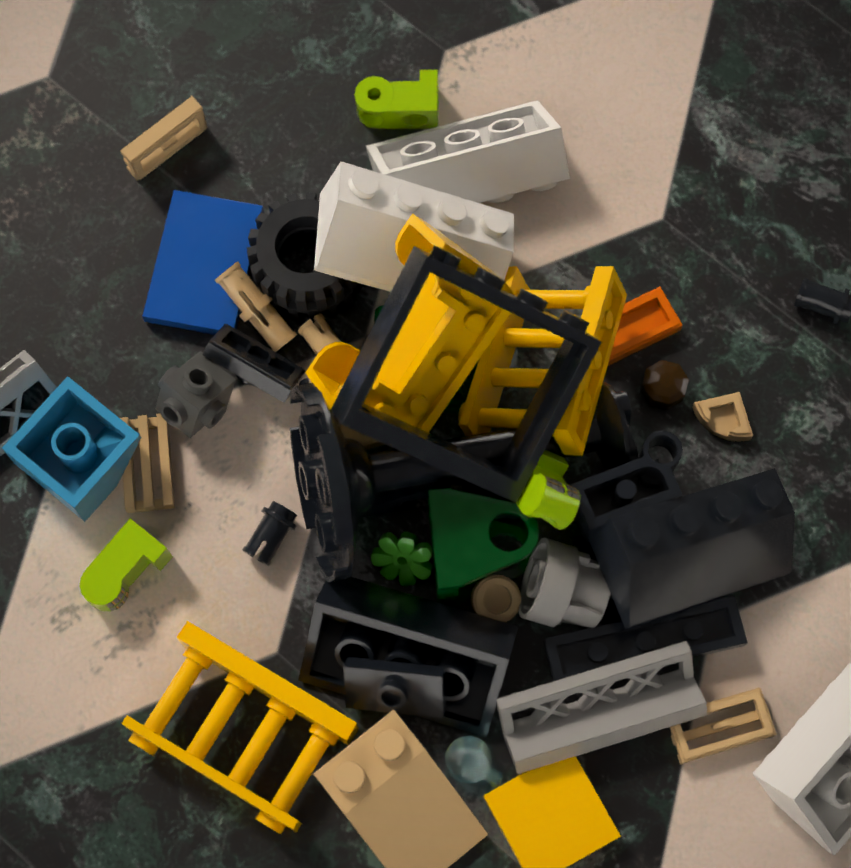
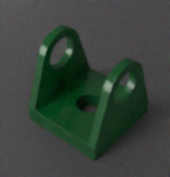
M450 488L428 490V517L437 602L448 606H457L471 600V592L477 581L491 574L502 575L510 578L512 581L523 576L539 537L536 519L524 515L518 505L513 502ZM501 515L517 516L526 524L528 535L518 526L495 521L494 519ZM499 535H508L517 539L522 547L513 551H503L494 546L491 540ZM521 561L520 564L513 569L501 570Z

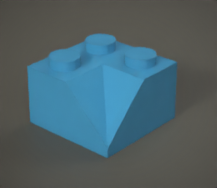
M67 376L2 449L15 465L85 522L117 487L141 436Z

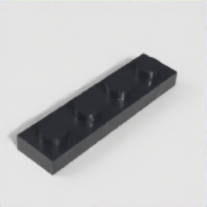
M734 595L712 600L628 629L625 628L623 621L544 638L543 644L552 680L557 681L687 641L692 651V658L743 647L748 642Z

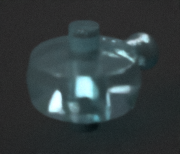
M465 736L454 740L448 747L445 754V765L452 778L467 784L476 783L484 779L492 787H497L501 783L503 773L491 767L492 755L484 741L476 737Z

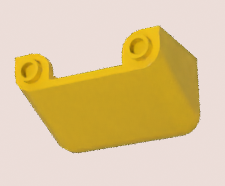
M413 213L399 232L395 241V252L398 260L403 265H405L414 246L430 253L433 246L436 245L462 259L458 268L474 275L477 268L480 267L496 275L432 225ZM430 273L364 404L429 433L511 312ZM505 282L502 290L514 295L511 287ZM333 342L325 346L305 372L310 381L321 391L330 410L360 353L359 349L344 342Z

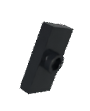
M224 324L213 336L202 354L234 373L243 383L256 386L283 403L289 398L290 392L300 383L306 372L302 367L228 324Z
M347 657L343 667L346 708L388 713L395 710L397 714L434 718L444 717L446 711V667Z

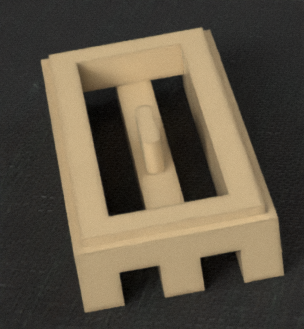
M193 96L120 150L124 156V162L127 164V170L137 181L144 178L207 129L202 106Z
M156 414L157 417L150 418L147 415L137 416L138 419L131 420L128 417L120 418L132 429L139 431L141 436L139 445L144 501H136L134 459L132 455L122 475L124 505L127 513L175 508L169 424L161 414ZM149 429L158 430L162 499H154Z
M761 687L707 703V715L752 701L756 708L754 711L684 732L681 724L671 726V739L673 745L676 746L680 765L776 736L777 734ZM758 720L761 722L762 729L692 750L688 748V741Z

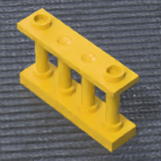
M509 266L504 280L511 287L514 296L517 297L520 290L524 289L547 301L546 309H583L581 318L589 322L586 332L602 342L553 433V437L564 455L583 456L627 293L614 266H596L591 284L585 290H530L518 267ZM510 313L503 326L480 357L466 402L460 407L458 425L464 434L471 436L490 432L491 427L518 428L527 409L497 408L503 388H539L548 369L510 368L516 347L560 348L564 338L545 329L522 328L524 319Z
M187 621L176 637L186 647L183 653L186 659L144 725L128 715L125 717L121 724L133 732L128 741L152 756L160 748L260 810L255 819L280 835L285 827L297 833L302 824L299 820L289 815L288 812L328 746L334 747L338 740L348 746L350 745L359 730L357 722ZM211 664H214L228 673L224 679L228 684L185 751L162 737L161 734L202 669L208 671ZM253 689L270 698L266 705L270 709L227 777L204 763L203 760L244 694L250 696ZM297 714L312 724L309 729L312 736L273 800L269 803L245 787L285 721H292Z

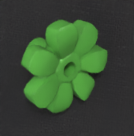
M391 532L381 536L379 540L380 547L373 549L371 562L374 566H382L380 574L383 577L393 580L399 575V582L402 586H411L416 583L417 578L425 580L430 576L433 565L428 560L432 557L433 550L429 543L423 542L418 544V538L410 532H403L400 539Z

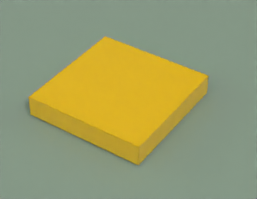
M576 756L526 771L483 795L487 806L521 868H566L621 837Z

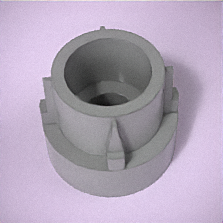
M542 538L533 550L524 572L520 588L521 603L518 611L522 619L550 627L561 625L563 622L594 628L600 622L610 597V590L598 562L591 559L590 554L578 551L575 546Z

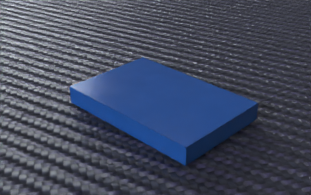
M174 190L142 315L144 322L214 335L224 324L237 329L241 310L219 283H216L215 279L237 261L248 276L250 275L251 268L247 255V247H250L248 236L250 229H257L255 219L261 212L264 213L263 206Z

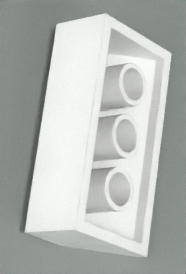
M538 100L366 146L374 172L477 203L485 201L491 203L504 202L511 199L515 193L530 189L534 191L549 190L555 187L557 182L570 179L562 129Z
M342 161L320 193L314 271L391 292L404 267L397 258L395 241L399 232L413 213L432 225L501 279H505L514 252L513 213Z
M851 662L829 684L825 692L752 773L772 801L833 855L851 837Z

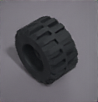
M306 192V199L297 200L296 193L287 195V203L281 205L278 200L269 205L270 214L266 215L261 212L255 219L257 229H250L248 236L250 247H247V255L254 283L263 295L266 293L269 297H272L271 304L279 314L287 309L290 319L299 321L301 314H308V318L315 321L313 319L315 315L326 312L330 318L338 314L337 305L341 303L347 308L353 302L352 292L359 294L363 284L318 271L313 273H297L286 268L281 263L289 249L303 242H316L319 212L317 193Z

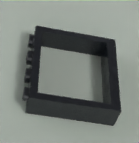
M436 245L433 246L430 253L414 246L330 411L342 425L517 503L602 342L586 332L589 322L566 310H563L559 318L545 311L548 305L547 301L524 289H521L516 297L502 290L506 282L505 280L480 267L477 268L474 275L458 268L462 259ZM430 273L564 338L559 351L499 464L364 404Z

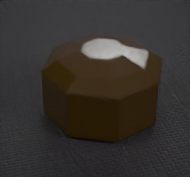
M661 360L646 368L640 391L650 406L668 410L683 401L689 378L679 364Z

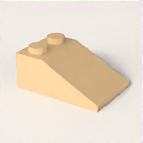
M392 710L313 773L385 868H448L488 835L395 710Z

